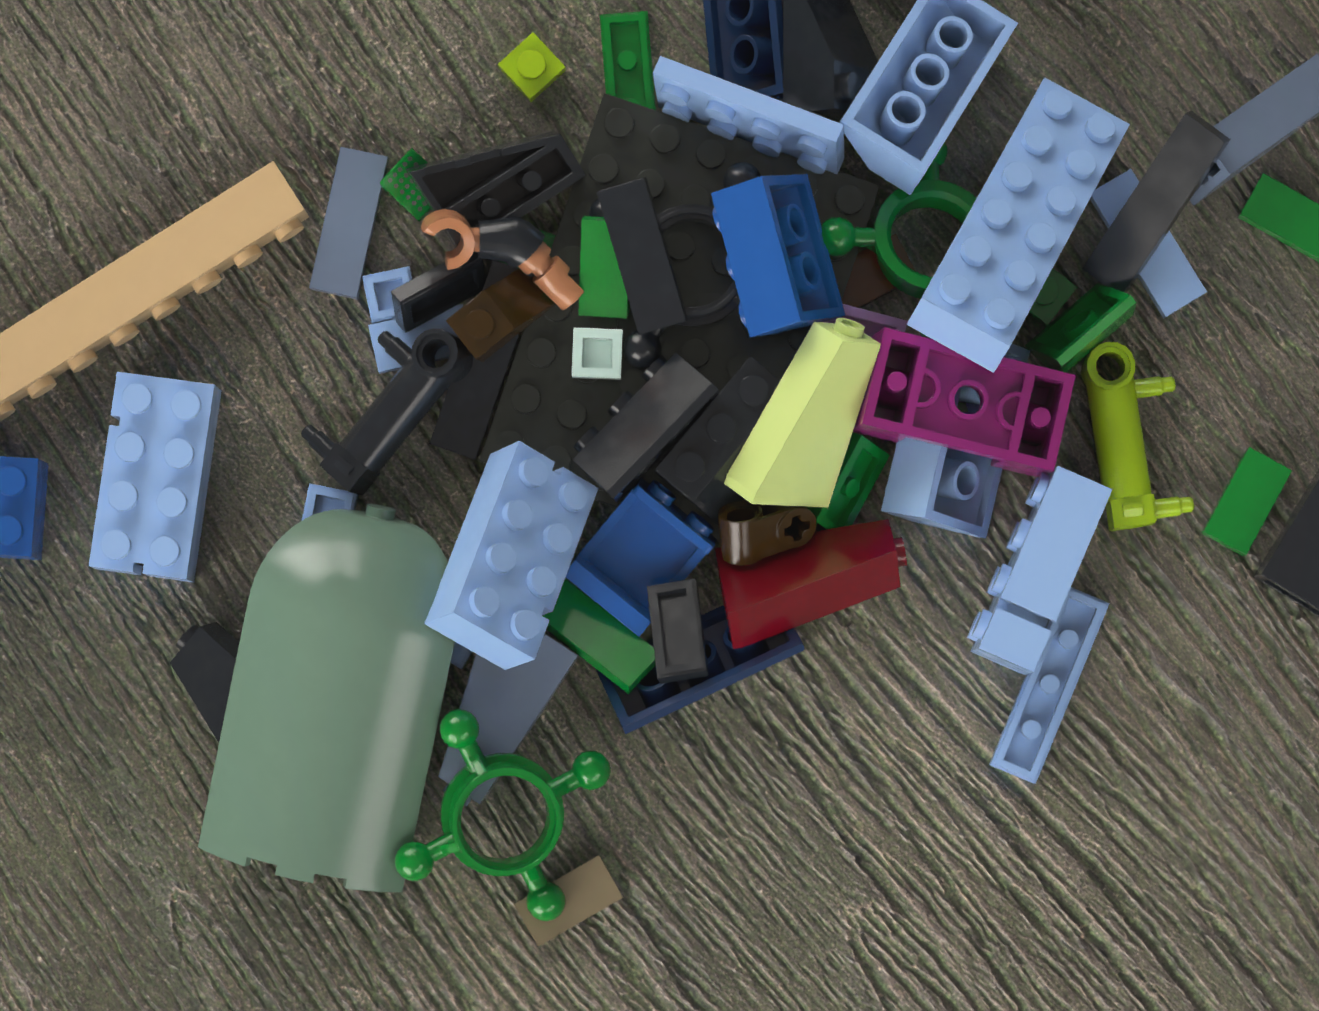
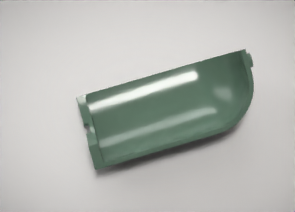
M367 504L366 511L335 509L314 514L289 529L274 544L261 563L251 586L198 848L242 866H249L251 858L277 865L275 875L293 880L313 883L315 874L343 878V887L345 889L374 892L403 891L405 879L399 875L395 868V855L402 845L413 842L455 641L424 624L448 564L447 559L439 545L426 531L412 523L396 518V510L394 508L378 504Z

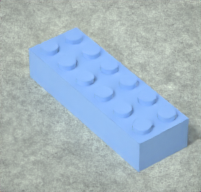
M1044 77L906 325L994 373L1014 341L1130 124Z

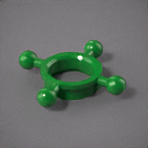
M946 142L942 145L911 195L901 189H897L884 201L877 214L874 228L854 227L850 221L841 217H833L823 222L821 225L822 237L829 255L842 256L850 252L853 247H866L876 254L880 269L892 285L905 294L921 299L933 277L920 274L901 261L892 244L891 228L900 216L918 208H934L945 211L963 224L977 198L956 184L940 180L939 167L945 162L948 154ZM919 332V333H920V336L926 337V338H930V337H928V336L922 334L921 332Z
M463 709L450 711L443 717L440 723V735L448 746L459 749L466 766L450 781L442 799L440 821L443 836L427 844L413 841L402 845L395 855V868L397 872L406 880L420 881L431 873L434 862L454 853L462 863L482 874L511 876L521 873L529 889L526 904L530 914L541 921L556 919L565 908V895L558 885L547 882L539 864L550 854L560 837L564 822L562 796L579 787L586 790H595L605 785L611 773L608 759L597 751L582 752L573 761L571 770L552 778L538 763L521 755L495 753L484 756L476 741L479 735V723L476 717ZM498 776H516L531 782L542 793L546 805V822L538 840L525 852L509 858H493L477 852L465 840L461 827L462 810L468 796L481 783Z

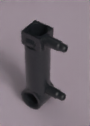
M433 328L421 333L416 338L411 349L399 337H394L389 331H383L378 336V343L402 367L341 442L334 443L322 431H318L314 426L307 425L304 427L301 436L324 459L319 466L347 491L363 496L381 474V469L452 383L462 380L468 374L472 367L473 355L459 337L443 329ZM448 345L450 350L447 363L437 368L434 361L435 354L439 348Z

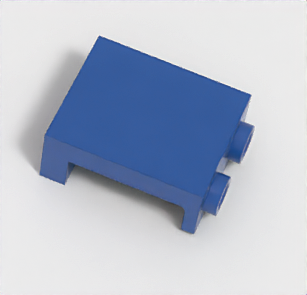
M642 477L571 561L566 574L568 580L638 637L651 623L647 586L685 580L703 557L710 553L717 541L711 535L714 528L702 516L694 511H691L688 515L673 504L676 497L669 489L656 480L649 484Z

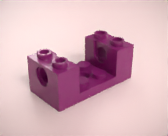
M886 327L871 336V338L881 343L853 432L893 442L911 438L992 458L991 466L1034 477H1040L1041 473L1048 474L1054 472L1076 375L1003 357L993 373L930 338ZM960 387H971L978 393L980 406L974 414H965L957 408L955 394Z

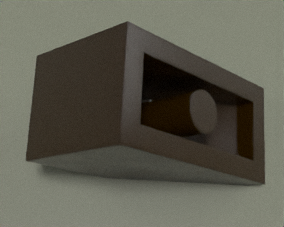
M520 268L483 290L446 320L476 360L481 362L487 360L556 305L532 281L533 273L526 275Z

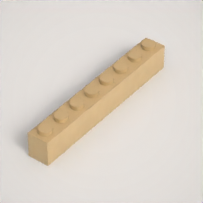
M270 162L1 332L0 422L15 412L16 409L13 404L30 395L32 399H35L53 389L57 385L54 378L71 368L73 373L85 369L98 359L96 352L111 342L115 347L126 343L140 332L137 326L152 316L156 321L169 316L181 306L178 301L179 299L194 290L198 295L210 290L222 280L219 275L220 273L235 264L239 269L251 264L263 254L260 248L277 238L281 243L302 231L304 226L301 222L309 218L275 162Z

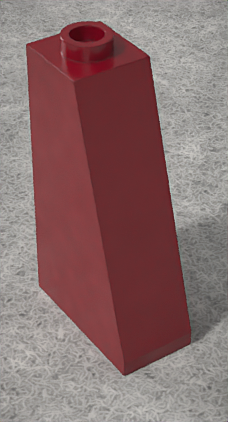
M889 519L815 531L813 537L805 545L774 554L750 565L729 564L722 558L721 547L715 548L720 587L733 649L743 648L901 587L899 567L907 566L903 538H893Z

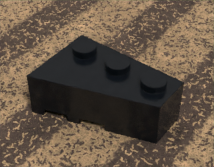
M554 131L405 168L432 212L441 209L457 211L465 217L471 228H477L478 221L510 217L521 218L586 176L561 134ZM444 229L456 248L460 242L461 234L454 229Z

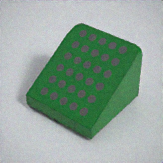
M411 148L380 181V185L389 196L420 222L431 209L405 168L428 162Z

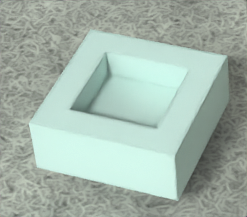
M574 327L572 378L621 380L623 329Z

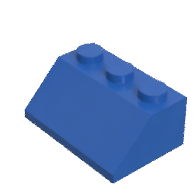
M807 174L760 176L711 193L714 203L713 219L723 236L727 251L726 267L729 275L735 281L740 299L739 315L742 323L748 329L750 337L773 335L810 326L814 322H826L846 316L829 252L823 241L822 226Z

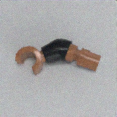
M441 209L427 215L421 224L422 232L430 236H435L439 231L448 228L454 229L461 234L457 247L452 251L445 252L447 270L459 268L469 260L473 252H477L478 258L504 261L511 268L519 267L526 275L533 273L532 281L561 310L570 307L584 293V290L568 275L570 267L559 256L551 257L549 255L551 248L543 241L545 235L528 221L518 217L478 221L477 228H471L465 217L457 211Z

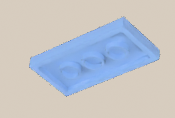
M659 57L653 71V79L658 107L662 109L663 113L685 122L693 120L704 124L710 132L728 140L738 137L752 142L754 149L771 157H778L780 152L798 158V165L813 173L823 174L827 170L838 174L845 158L843 124L668 58Z

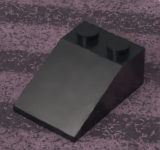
M783 0V102L840 123L878 63L869 40L850 0Z

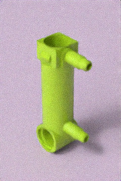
M1118 342L1099 344L1085 357L1081 366V376L1087 388L1101 484L1113 489L1105 506L1109 532L1151 526L1159 518L1180 516L1182 513L1194 510V501L1191 497L1154 498V494L1151 491L1137 400L1138 398L1160 396L1163 393L1173 392L1176 389L1175 379L1171 376L1134 379L1135 359L1133 354L1126 346ZM1105 356L1115 359L1120 367L1118 379L1109 381L1103 379L1098 374L1096 369L1098 358Z

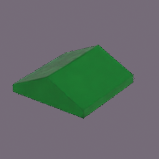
M1097 283L1029 341L1025 347L1048 368L1067 373L1134 315L1137 302L1130 294Z

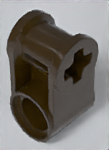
M746 499L725 504L718 511L722 558L729 564L750 565L774 554L799 548L805 545L816 531L817 521L815 515L804 506L784 507L783 505L751 504Z

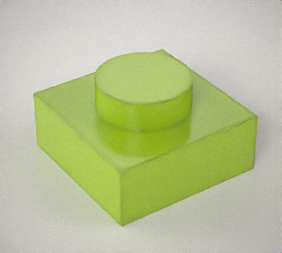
M534 32L497 64L502 73L530 103L566 71L564 64Z

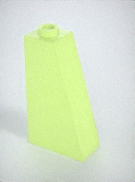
M837 318L835 323L814 322L727 473L724 484L751 504L829 507L881 343L864 333L865 327L862 324L846 318Z

